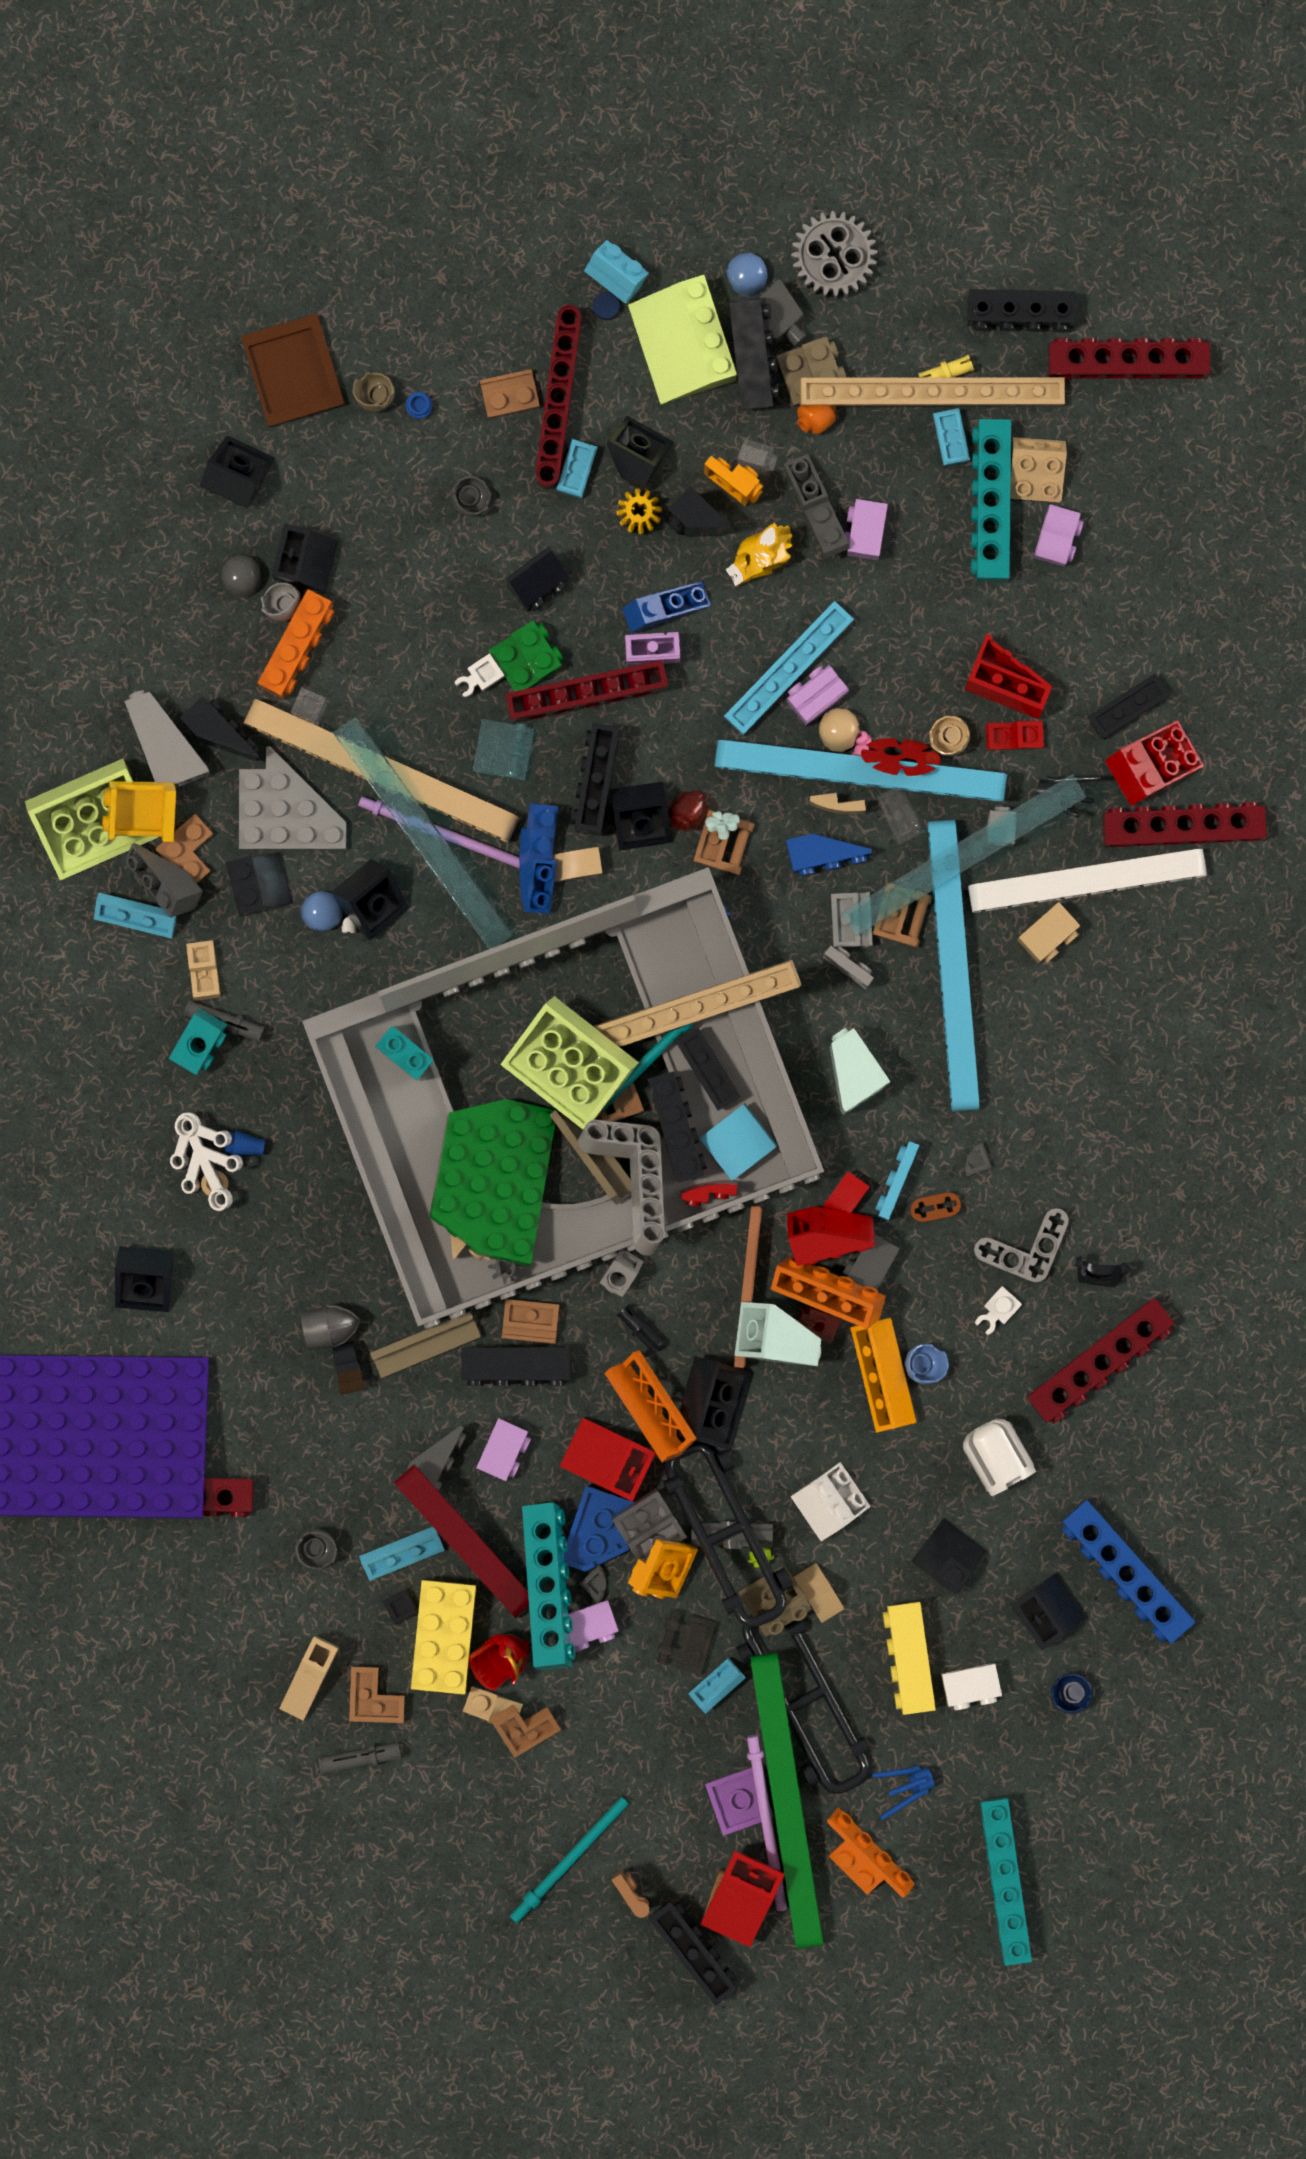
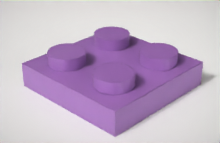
M752 1767L705 1783L723 1836L761 1822ZM770 1807L771 1817L774 1818L772 1809Z

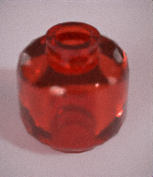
M695 790L679 793L669 808L671 823L683 831L697 829L708 813V805L704 801L705 797Z

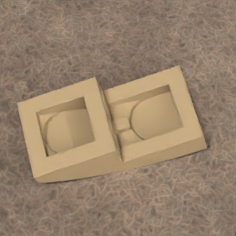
M837 793L815 795L809 798L810 805L828 812L839 814H865L866 812L865 800L838 803Z
M599 847L552 855V860L557 861L554 882L602 875Z
M213 940L186 944L194 1001L220 998Z

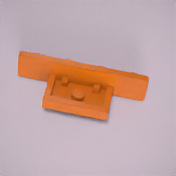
M840 1808L834 1810L827 1819V1823L844 1841L831 1852L829 1857L866 1894H869L878 1884L885 1880L902 1898L906 1897L915 1885L909 1874L901 1870L892 1861L889 1854L882 1851L872 1841L870 1835L863 1832L853 1822L850 1815L843 1812Z

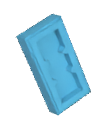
M959 408L933 413L943 467L969 462L970 457Z
M572 439L556 491L582 499L598 449L597 446Z
M728 1658L688 1694L706 1714L746 1677Z

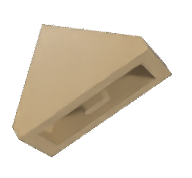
M816 1563L793 1577L821 1623L844 1610L843 1605Z

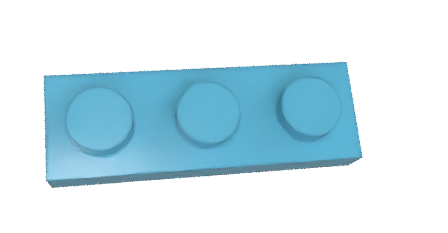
M99 893L96 899L94 920L172 939L176 916L170 918L159 907Z
M909 1141L907 1146L901 1145L896 1160L900 1161L897 1171L891 1170L885 1184L890 1186L886 1196H880L875 1208L880 1211L878 1214L879 1218L886 1221L889 1220L918 1150V1144Z
M430 1527L359 1557L368 1579L371 1581L443 1552L445 1549L438 1532L434 1527Z

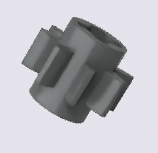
M495 1259V1264L488 1265V1268L495 1269L496 1271L492 1278L503 1277V1284H506L507 1278L510 1276L517 1280L514 1274L515 1269H522V1266L511 1262L509 1266L511 1271L509 1273L506 1271L500 1273L498 1271L500 1269L498 1263L503 1260Z

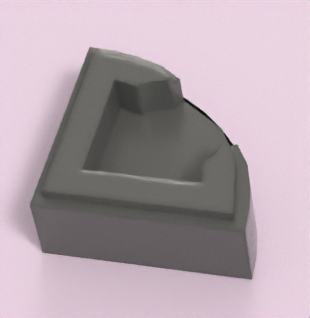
M983 1142L976 1145L967 1156L965 1163L966 1177L992 1168Z
M600 1565L579 1583L597 1603L603 1598L607 1584L605 1573Z

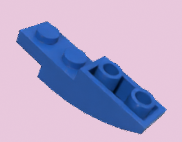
M530 803L527 828L521 829L519 876L521 898L525 912L550 914L557 862L552 860L558 806Z

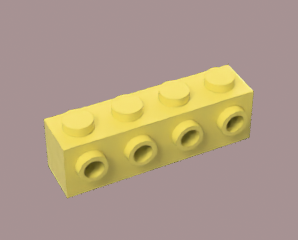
M917 1601L888 1605L887 1612H883L884 1627L890 1628L891 1639H886L888 1655H894L895 1666H890L892 1682L898 1683L899 1693H894L896 1710L901 1709L903 1715L935 1711L921 1604Z

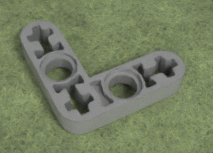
M1055 1208L1048 1211L1043 1218L1029 1254L991 1238H982L974 1245V1255L978 1260L1035 1283L1041 1282L1048 1275L1068 1226V1216L1061 1209ZM1056 1213L1061 1215L1060 1220L1063 1221V1225H1057L1054 1233H1059L1058 1239L1052 1234L1043 1233L1044 1227L1050 1230L1052 1222L1049 1220V1217H1054ZM1042 1238L1052 1240L1054 1246L1050 1253H1043L1039 1250L1038 1243ZM988 1242L991 1244L990 1249L996 1252L999 1250L998 1247L1004 1248L999 1255L998 1263L993 1262L996 1257L994 1255L987 1254L986 1257H982V1251L979 1250V1246H984ZM1009 1252L1015 1253L1019 1260L1014 1268H1008L1003 1262L1005 1254ZM1034 1252L1040 1257L1049 1258L1048 1263L1042 1261L1040 1265L1043 1274L1037 1275L1035 1278L1031 1276L1032 1272L1028 1270L1029 1266H1035L1038 1258H1033Z

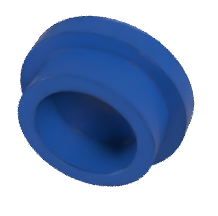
M415 392L407 398L406 410L411 417L423 419L431 413L432 401L427 394Z

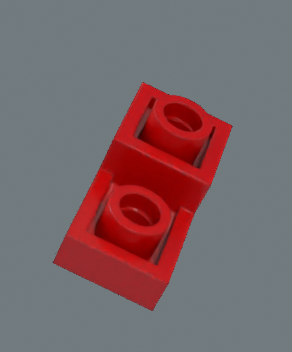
M711 1181L696 1184L681 1190L680 1198L685 1200V1204L691 1206H701L702 1202L708 1203L709 1192L714 1193L713 1197L729 1199L730 1195L736 1196L737 1183L736 1181Z

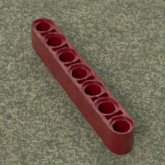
M573 305L561 307L556 319L535 471L538 485L546 490L557 486L561 473L581 328V313ZM572 314L576 317V321L571 325L563 323L562 318L564 315ZM563 340H569L572 342L573 347L568 351H563L558 345ZM559 366H565L569 369V373L564 377H559L555 374V369ZM555 392H562L566 398L563 402L556 403L552 401L551 396ZM552 418H558L562 421V425L558 429L550 428L547 423ZM548 444H554L559 450L554 455H548L544 452V448ZM545 470H551L554 472L555 477L551 481H544L540 475Z
M414 1464L394 1481L398 1489L516 1619L529 1608L528 1591Z

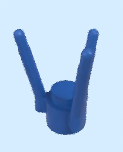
M919 1765L907 1769L872 1773L873 1778L912 1774V1776L908 1777V1784L891 1790L888 1794L893 1796L910 1789L916 1792L880 1816L881 1820L893 1815L919 1797L929 1794L928 1789L934 1788L935 1785L928 1767L920 1769Z

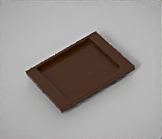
M317 313L241 336L268 428L345 405Z

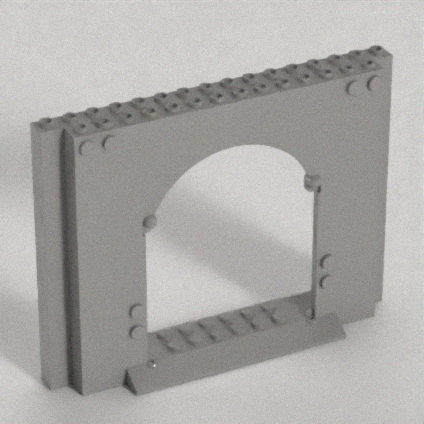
M709 867L642 893L628 896L302 1021L418 1326L424 1324L425 1329L440 1324L439 1318L449 1315L450 1319L466 1314L465 1308L473 1305L476 1309L490 1305V1299L500 1295L501 1300L516 1295L515 1289L525 1286L526 1290L542 1285L541 1279L551 1276L553 1281L566 1276V1270L576 1266L577 1271L592 1266L591 1260L599 1257L602 1258V1261L618 1256L617 1250L625 1247L628 1252L634 1250L632 1196H628L617 1205L608 1195L575 1204L542 1202L532 1263L529 1267L520 1265L522 1269H515L514 1274L517 1280L510 1276L507 1278L506 1284H503V1277L492 1278L496 1271L495 1269L488 1268V1265L495 1264L496 1260L493 1258L487 1260L484 1257L481 1261L468 1251L470 1249L468 1245H465L453 1260L451 1234L448 1233L444 1226L438 1225L429 1218L447 1115L453 1112L452 1106L434 1061L416 1081L379 1051L375 1045L388 1029L393 1026L433 1059L416 1011L421 1009L423 1000L443 993L444 997L460 992L459 986L467 983L470 988L485 982L483 977L494 974L495 978L510 973L509 967L519 964L520 969L534 964V958L544 955L545 959L560 954L559 948L569 945L570 949L577 948L586 944V938L602 932H606L611 937L617 935L644 1009L749 974ZM760 1001L693 1022V1027L687 1033L683 1032L662 1053L668 1072L674 1071L675 1077L681 1076L685 1090L680 1092L683 1102L688 1101L692 1117L687 1119L690 1129L696 1128L698 1138L702 1137L745 1103L778 1145L733 1180L737 1183L736 1196L730 1195L729 1199L713 1197L714 1193L709 1192L708 1203L702 1202L701 1206H691L685 1204V1200H681V1190L704 1182L731 1181V1179L699 1139L700 1143L695 1144L697 1153H703L707 1166V1169L702 1170L704 1176L677 1183L663 1136L661 1139L664 1238L668 1237L667 1231L677 1228L678 1232L694 1227L693 1221L701 1218L704 1223L719 1217V1211L727 1209L728 1213L744 1208L743 1202L752 1199L753 1203H758L770 1198L769 1192L775 1190L780 1194L795 1188L793 1183L804 1180L805 1184L820 1179L819 1173L824 1172ZM697 1028L700 1029L741 1096L717 1111L676 1044V1041ZM666 1031V1032H663V1033H660V1034L655 1035V1038H656V1040H657V1043H658L669 1031ZM500 1261L498 1263L500 1265L498 1270L500 1273L503 1271L509 1273L511 1271L509 1267L511 1262L505 1263Z

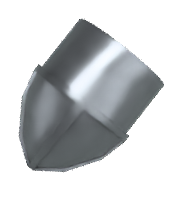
M323 1305L322 1308L301 1312L303 1333L309 1351L330 1346L333 1348L345 1343L355 1333L360 1322L359 1317L351 1310L338 1305Z

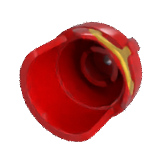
M509 1633L491 1636L469 1657V1667L475 1678L489 1690L498 1689L509 1678H512L511 1684L514 1685L527 1667V1658L530 1654L528 1640H522L518 1636Z

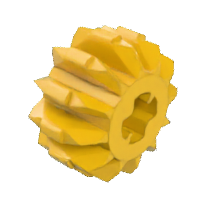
M635 489V497H632L631 493L626 492L625 497L627 501L619 500L618 505L623 509L617 510V516L624 517L620 521V525L625 526L630 523L628 527L629 533L634 531L635 526L638 527L639 535L643 534V526H646L650 532L653 531L651 522H660V518L654 514L662 512L661 507L655 506L659 499L654 497L648 500L650 497L649 490L644 493V496H640V489ZM637 506L639 509L645 508L644 516L641 517L639 514L634 516V507Z

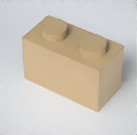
M1058 902L1017 940L1038 964L1043 959L1048 963L1059 953L1055 948L1062 942L1068 945L1079 935L1076 930L1080 925Z

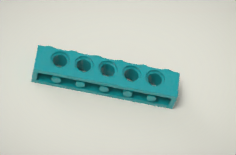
M979 419L977 427H973L972 443H977V453L972 454V469H977V479H972V495L977 496V506H972L971 521L976 522V532L971 533V548H976V559L971 558V575H976V582H1008L1010 566L1011 420ZM994 443L998 447V452L989 454L985 451L984 445ZM994 469L998 474V478L996 480H988L984 476V471ZM987 495H993L996 497L998 504L994 507H989L984 503L983 498ZM988 521L994 522L998 530L994 533H988L984 530L983 524ZM993 548L997 552V557L989 560L984 557L983 550Z
M554 1502L522 1506L533 1666L540 1671L571 1668L572 1660L575 1659V1648L573 1643H570L573 1622L571 1616H568V1606L571 1605L570 1591L566 1589L569 1568L568 1564L564 1563V1552H567V1541L565 1536H562L565 1514L563 1509H560V1506ZM545 1527H550V1535L546 1539H542L541 1531ZM548 1553H552V1562L549 1565L544 1566V1556ZM550 1580H554V1589L546 1593L545 1584ZM551 1607H556V1616L548 1620L547 1611ZM557 1633L559 1640L555 1646L550 1647L549 1638Z
M999 1797L979 1800L1002 1961L1005 1966L1032 1962L1008 1798Z

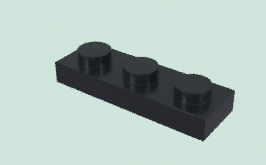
M1153 674L1087 718L1101 740L1167 699L1170 695L1157 675Z
M699 1028L676 1041L677 1046L717 1111L741 1097Z

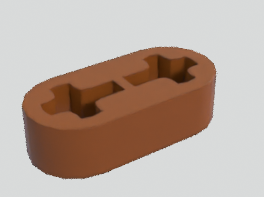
M953 1193L923 1197L911 1204L910 1214L918 1222L947 1218L959 1212L961 1202L959 1197ZM946 1197H949L950 1201L956 1202V1206L952 1207V1212H948L946 1208L937 1209V1204L944 1203ZM918 1203H923L925 1207L932 1205L934 1207L933 1211L926 1213L925 1218H921L920 1214H915V1209L919 1207Z

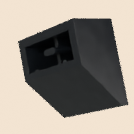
M284 523L272 571L273 580L326 593L338 541L310 529Z
M1055 1574L1010 1603V1606L1041 1650H1044L1066 1635L1085 1619Z

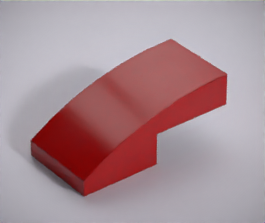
M1043 721L985 724L986 751L1044 748Z
M848 1171L822 1208L851 1213L870 1186Z

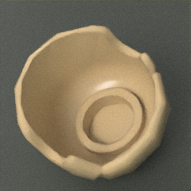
M835 708L826 712L819 724V734L824 746L831 751L838 752L852 748L855 744L856 736L860 732L856 715L848 709Z
M944 716L936 720L929 732L931 747L943 756H955L962 753L970 740L969 728L966 722L957 716Z

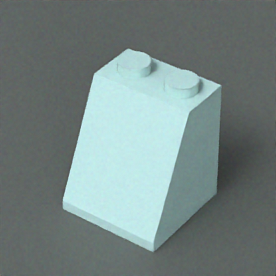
M844 1028L835 1034L830 1045L840 1111L843 1115L890 1083V1080L854 1028L849 1032Z
M741 1302L735 1356L787 1364L818 1366L821 1356V1339L774 1304Z

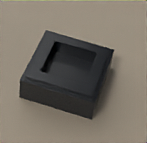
M407 1589L383 1600L394 1625L419 1613Z

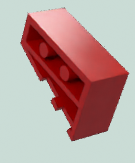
M987 633L964 690L1039 719L1052 686L1027 665L1021 664L1012 656L1013 654L1010 651L1004 650Z

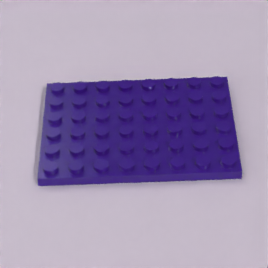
M0 1355V1517L203 1519L209 1358Z

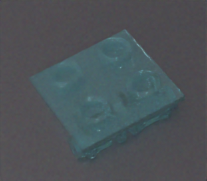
M482 719L472 771L525 781L535 728L526 727L525 724L520 723L514 725Z

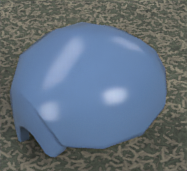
M752 253L738 254L730 260L727 277L736 293L748 297L757 295L765 288L768 272L764 261L759 256Z
M318 891L312 893L305 898L301 906L302 920L307 927L316 931H329L335 928L343 917L342 910L330 892Z
M920 1344L913 1347L907 1353L905 1368L908 1376L913 1381L926 1385L937 1383L947 1374L949 1363L944 1351L938 1350L932 1344Z

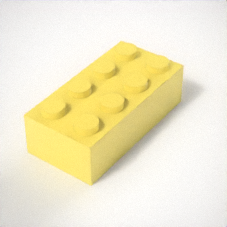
M422 1580L411 1689L466 1694L477 1585Z

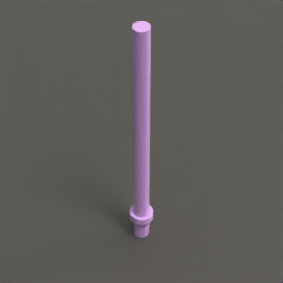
M362 796L358 806L372 811V814L378 816V814L519 868L518 856L382 804L383 801L379 799L376 802Z
M751 1735L747 1737L749 1747L747 1757L748 1760H751L768 1863L769 1866L781 1871L761 1759L764 1757L763 1750H760L758 1735ZM781 1881L774 1897L777 1911L787 1909L783 1881Z

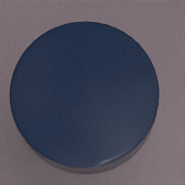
M609 292L597 295L593 302L595 315L602 320H611L617 316L620 309L618 298Z

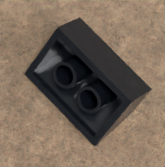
M694 1357L679 1412L697 1438L695 1441L732 1450L753 1376L752 1372L701 1357ZM677 1429V1435L684 1437L681 1431Z

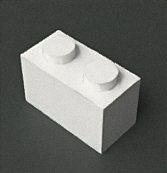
M995 1663L941 1673L947 1706H954V1710L969 1708L970 1702L979 1700L981 1705L997 1702L996 1697L1002 1696Z

